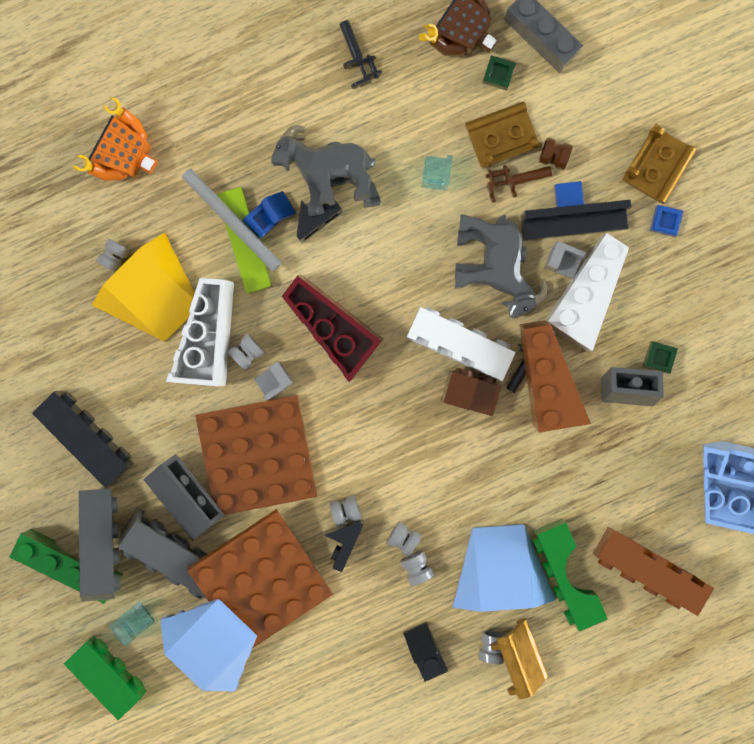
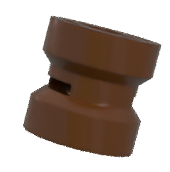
M547 137L539 163L545 165L551 163L557 169L564 171L573 145L567 143L559 144L555 139Z

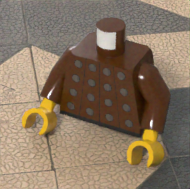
M453 0L436 26L433 24L423 25L428 30V36L426 34H419L420 41H430V45L443 56H470L477 45L490 53L498 41L497 38L486 32L492 18L490 17V10L485 0Z

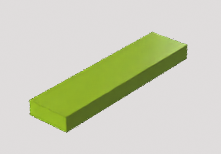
M242 187L216 194L245 224L243 219L250 212ZM225 223L246 294L272 287L266 265Z

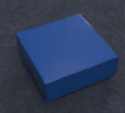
M581 181L554 185L556 207L584 204Z
M283 191L265 197L261 201L273 224L289 219L296 214Z
M262 203L243 219L245 224L259 239L264 237L278 224H273Z
M657 205L650 231L676 237L683 211Z

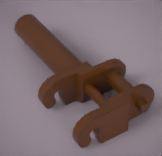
M503 165V170L491 172L490 169H487L488 174L485 175L490 181L487 183L490 200L494 203L496 202L493 196V189L495 187L507 184L510 186L511 194L514 198L517 197L515 185L552 176V170L550 166L509 177L510 169ZM505 176V181L494 183L493 177Z

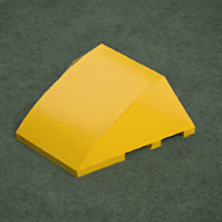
M164 232L140 247L102 285L92 306L166 342L188 320L190 315L189 309L195 291Z

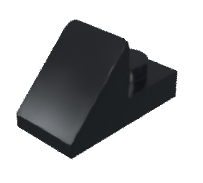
M301 200L297 238L301 243L305 242L343 213L336 200L334 205L323 204L324 214L308 216V207Z
M364 520L352 521L325 531L324 536L342 544V546L336 545L330 558L334 560L333 569L339 572L343 571L362 530Z
M427 622L403 632L414 664H417L424 682L448 672V668Z

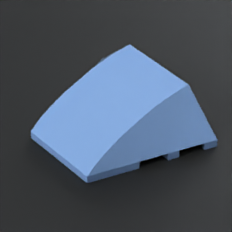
M725 441L703 444L705 522L754 534V448Z
M524 524L472 528L456 596L452 605L453 608L479 612L535 608L556 600Z
M216 599L197 605L194 609L186 612L184 610L179 611L171 617L169 615L164 616L160 620L164 654L202 691H236L240 676L244 672L246 660L251 654L257 635L223 602Z

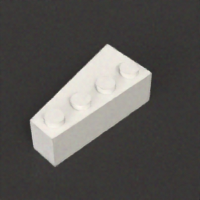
M608 233L599 238L575 274V277L546 318V321L551 324L554 331L586 352L593 351L629 247Z
M199 279L189 309L190 315L187 324L183 327L181 334L183 336L179 348L175 352L174 364L166 382L226 386L234 282L221 279Z
M420 307L406 339L494 379L503 381L516 353L510 350L512 345L499 339L495 343L487 339L488 334L473 328V331L464 328V324L453 318L447 320L439 316L440 313L429 307L425 309Z

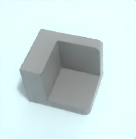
M557 241L553 244L544 268L572 279L575 277L579 264L585 258L587 252Z
M276 362L268 370L255 378V382L265 396L263 397L266 401L294 384L281 362Z

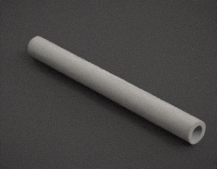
M191 168L182 175L183 180L272 272L282 264Z

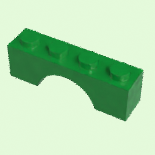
M560 519L534 530L536 538L532 541L538 554H544L547 561L543 563L544 569L548 577H553L557 586L553 587L558 601H564L567 610L563 611L569 626L574 625L580 632L608 620L598 595L593 590L579 589L571 585L567 579L566 562L571 552L577 547L567 523Z
M33 529L20 534L9 558L80 592L79 558L63 551L55 544L53 539ZM114 570V574H120L121 580L123 573ZM98 600V601L104 604V603H106L108 600Z

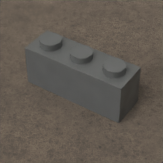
M516 0L507 9L504 20L559 74L578 55L583 47L537 0Z
M177 454L160 464L143 479L192 541L225 515Z

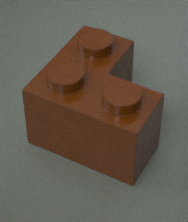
M456 368L455 372L449 371L441 402L493 416L501 386L495 384L496 379L481 375L479 380L472 377L474 372L461 368Z

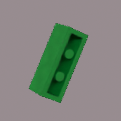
M94 635L64 663L117 720H120L146 693L143 682L138 677L132 676L126 670L125 663L120 658L114 657L108 651L106 643L99 638L97 639Z

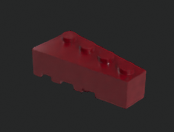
M297 275L281 296L299 320L308 328L314 339L323 347L332 362L341 370L348 382L354 378L384 339L303 275Z

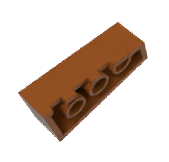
M546 320L519 324L532 420L536 430L540 433L591 424L551 324Z
M609 526L593 552L599 558L597 563L609 570L615 567L621 571V577L632 583H635L637 580L644 584L643 589L656 597L658 594H661L667 598L666 602L679 610L683 607L696 616H699L714 590L712 586Z

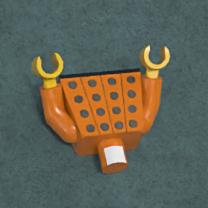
M109 97L115 101V108L109 110L105 105H103V108L110 114H116V117L111 115L89 158L84 155L75 156L83 160L84 166L79 168L72 165V168L75 171L87 170L88 174L104 181L124 180L127 176L134 178L139 169L152 174L157 167L158 161L147 155L151 146L146 142L148 135L140 120L126 108H121L118 99Z

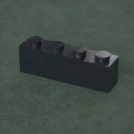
M54 391L32 414L105 488L112 486L134 465L130 460V453L121 446L118 448L112 442V435L104 428L100 429L94 423L95 418L88 411H82L75 404L77 400L67 391Z

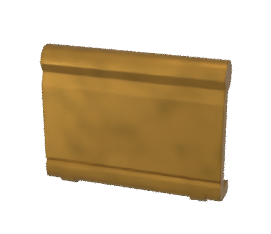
M524 101L465 123L482 169L542 147L541 142H538Z
M656 123L650 130L647 139L632 164L626 170L622 180L659 203L665 204L697 149L666 133Z
M526 618L517 620V625L506 636L496 639L497 641L490 644L492 650H501L514 686L507 688L509 695H517L519 699L533 696L545 679L548 678Z

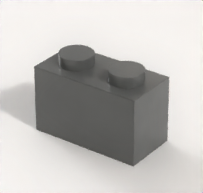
M611 367L601 377L602 402L653 407L664 397L663 372Z

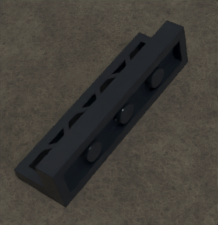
M631 199L526 210L521 214L523 241L627 230V210L631 208Z

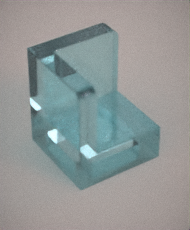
M447 155V158L426 156L422 188L447 191L453 155Z
M139 601L115 619L109 627L125 647L138 634L154 622V619Z

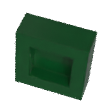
M491 55L482 83L507 91L516 63Z
M650 341L643 366L671 374L678 348Z

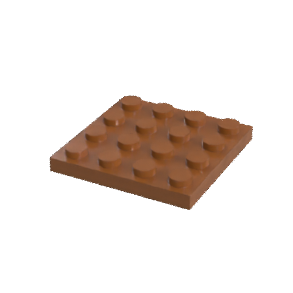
M298 395L195 415L211 498L225 515L318 496Z
M277 509L187 567V572L209 602L219 599L257 635L253 648L333 595L331 589Z

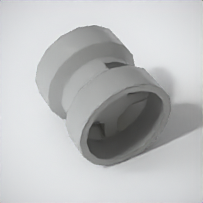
M108 238L105 243L106 249L104 253L99 254L96 262L116 272L122 266L124 259L129 258L132 251Z
M246 334L241 339V343L238 346H233L228 351L231 357L244 370H247L252 365V361L255 358H260L265 353L249 334Z
M355 494L348 496L343 501L334 500L329 502L336 527L344 525L346 521L352 520L355 522L362 520Z
M399 521L389 535L386 544L391 547H398L401 549L402 554L409 557L419 543L422 534L417 531L408 530L406 525Z
M424 551L415 552L400 561L402 568L407 570L409 574L407 579L411 586L426 582L434 576L432 569L426 565L427 558Z
M483 631L481 637L483 646L479 649L478 659L490 664H503L504 658L501 650H492L490 644L497 641V638L506 635L495 631Z

